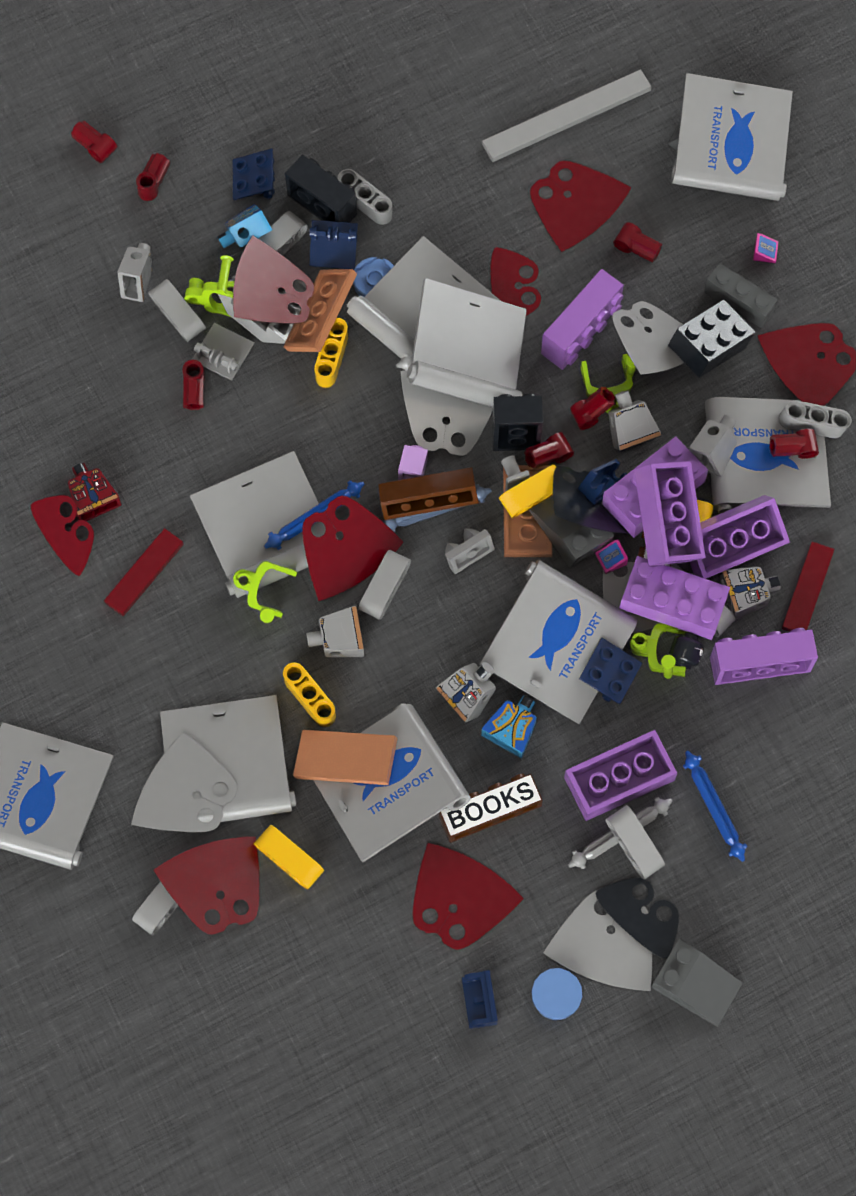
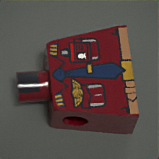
M79 463L72 468L75 478L69 480L68 485L71 497L77 506L78 520H91L122 505L117 492L99 468L88 471L85 463Z

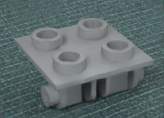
M214 323L203 342L195 345L194 351L196 353L192 359L198 360L203 367L232 381L255 342Z

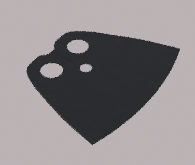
M557 466L553 475L555 516L593 529L629 533L602 505V501L594 505L578 489L579 485L589 474L588 471L576 472L565 466ZM563 473L571 474L576 482L569 483L566 481Z

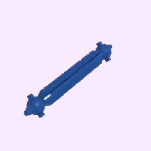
M348 481L347 489L339 490L280 529L278 534L269 532L268 541L264 545L265 549L272 547L280 550L282 548L280 546L282 541L290 540L302 532L303 522L307 517L315 512H324L328 508V504L339 496L350 498L353 496L358 499L361 497L360 492L365 485L364 482Z
M686 751V760L683 767L692 770V778L725 842L731 846L730 852H728L729 856L738 857L741 862L745 861L744 854L747 844L739 843V835L706 771L699 766L700 760H702L701 756H696L690 751Z

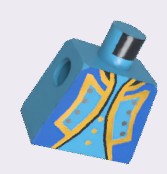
M254 204L227 221L225 226L228 230L217 236L223 248L228 247L234 242L239 247L247 245L252 236L259 238L272 231V228L261 209ZM244 227L243 232L238 234V230Z
M525 695L522 696L517 705L511 701H505L483 726L481 736L522 759L537 717L530 713L535 705V701Z

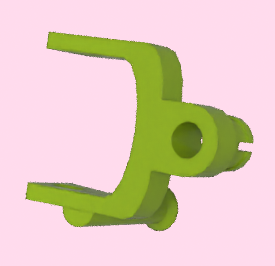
M223 255L220 257L222 263L219 281L204 283L199 278H191L184 299L190 304L204 305L206 311L231 317L227 314L223 304L217 303L211 295L212 293H217L233 298V291H228L227 289L230 287L234 288V281H228L231 262L234 259L231 256Z
M623 354L621 359L626 381L618 386L607 388L613 392L614 396L623 391H630L633 386L632 377L636 367L627 354ZM581 361V374L586 395L589 397L599 388L593 387L590 384L586 361ZM617 399L614 400V402L616 403V405H615V406H614V405L611 406V407L606 411L607 413H608V411L619 407V406H618V403H617Z
M262 561L257 566L255 572L239 569L233 575L234 584L236 587L248 591V605L259 610L260 619L264 623L273 621L274 616L282 618L283 615L282 611L257 603V590L265 572L269 569H274L294 577L297 574L296 570L268 561ZM241 576L247 577L245 583H240L238 579Z
M658 623L652 629L651 636L641 632L633 635L630 641V649L637 656L648 657V665L651 671L663 673L667 679H670L673 675L685 677L686 667L675 666L676 660L672 655L663 656L661 664H659L656 650L660 636L664 632L684 635L686 631Z

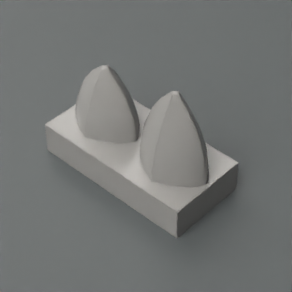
M465 528L463 533L464 543L460 545L447 543L445 555L449 567L454 574H457L495 550L491 536L486 529L480 532L475 529Z

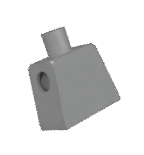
M723 415L719 423L712 420L707 421L689 447L690 451L708 469L709 473L722 477L737 444L731 431L736 421L728 415Z

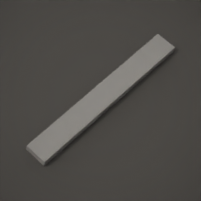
M640 69L483 140L482 145L491 161H497L651 91V85Z

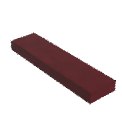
M164 528L104 599L105 604L124 617L184 545L183 541Z
M813 541L811 542L781 629L789 632L796 628L808 629L835 549Z

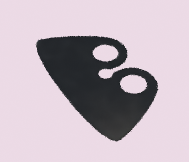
M643 878L626 879L603 887L595 893L596 898L605 911L629 935L655 955L662 958L669 957L677 934L679 913L674 904L666 900L655 902L650 907L648 914L642 913V906L648 905L654 897L653 887L647 880ZM638 884H642L648 889V895L643 900L636 899L632 894V889ZM660 906L669 907L672 911L671 919L665 922L660 921L656 916V910Z

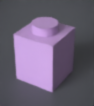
M404 445L398 469V480L424 476L428 450L418 445Z

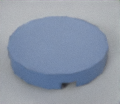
M370 257L362 260L354 269L357 273L353 282L356 293L359 296L365 297L394 265L384 258L382 260L377 259V257Z
M561 968L549 969L541 973L534 981L531 991L532 1002L536 1009L544 1017L552 1020L566 1019L574 1014L579 1008L582 999V987L577 977L570 971Z

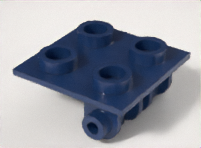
M272 148L233 159V200L260 193L263 194L264 198L273 197L275 193L273 188V182L275 181L273 164L275 160Z
M312 220L309 266L354 270L358 223Z
M601 638L579 679L602 693V699L610 702L613 700L621 704L642 662L604 638Z

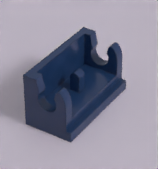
M614 459L592 469L578 489L595 505L603 501L604 492L627 475V473H623L620 478L616 477L615 471L619 468L620 462Z
M490 970L464 975L465 977H462V985L469 1029L497 1025L498 1019Z

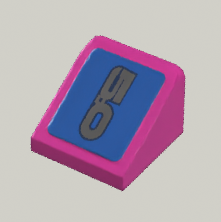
M757 233L753 260L776 263L778 241Z
M618 539L595 552L605 574L626 566L628 563V557Z

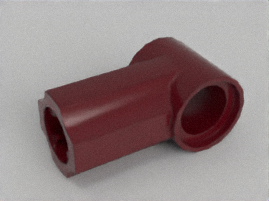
M79 121L71 132L72 138L84 146L98 163H103L118 148L115 141L106 133L100 134L85 121Z
M152 154L145 169L136 178L138 195L144 201H152L157 197L158 187L170 166V160L162 154Z
M630 222L624 223L613 241L614 246L624 253L633 252L652 263L658 257L663 245L642 234L641 229Z
M194 359L188 360L182 369L184 375L183 408L199 410L204 408L205 373L201 362ZM194 370L200 372L197 376L194 377L188 375L191 371Z
M600 387L587 399L580 400L570 407V411L580 430H587L595 426L599 421L598 417L615 404L614 400L616 398L613 392L609 391L606 387Z
M803 429L794 434H777L770 437L769 449L773 457L798 455L801 459H808L819 454L814 429Z
M559 432L550 436L543 443L526 448L524 454L527 465L535 469L554 461L557 464L563 463L574 455V451L563 432Z

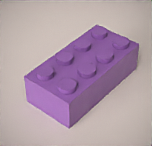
M601 269L544 332L541 354L562 370L567 365L571 366L578 358L577 353L582 348L586 349L591 344L593 335L596 332H602L607 325L609 317L621 309L622 305L620 304L624 296L622 294L624 285Z
M674 437L634 468L637 469L650 464L691 461L695 489L706 481L708 469L677 437ZM634 469L607 489L603 494L602 505L633 538L643 531Z
M691 461L650 464L634 469L649 566L687 563L706 558Z
M763 495L700 522L706 558L692 561L690 565L694 575L706 579L790 543L775 498Z
M637 556L619 609L712 640L730 587L666 565L649 566L648 559Z
M796 628L791 630L790 633L783 634L780 631H774L761 637H757L754 634L746 635L739 640L723 638L715 643L710 655L715 685L811 672L818 659L813 630H805L804 628Z
M653 730L567 769L564 779L585 821H588L675 781L677 771L656 730Z

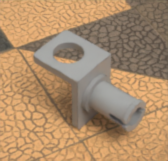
M508 456L501 461L508 476L506 478V491L529 478L530 473L528 470L520 471L515 456Z

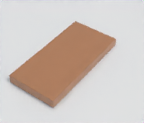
M353 269L319 271L314 282L313 296L307 301L310 309L308 319L305 322L294 324L284 344V348L288 352H321L357 276Z
M528 465L518 466L521 472L528 470L530 478L551 465H543L535 469ZM503 467V493L506 492V490H505V488H506V478H508V476H507V474H506V472H505L504 467ZM504 507V557H552V543L529 510L515 518H511Z
M302 730L293 776L296 779L389 785L397 737L393 735Z

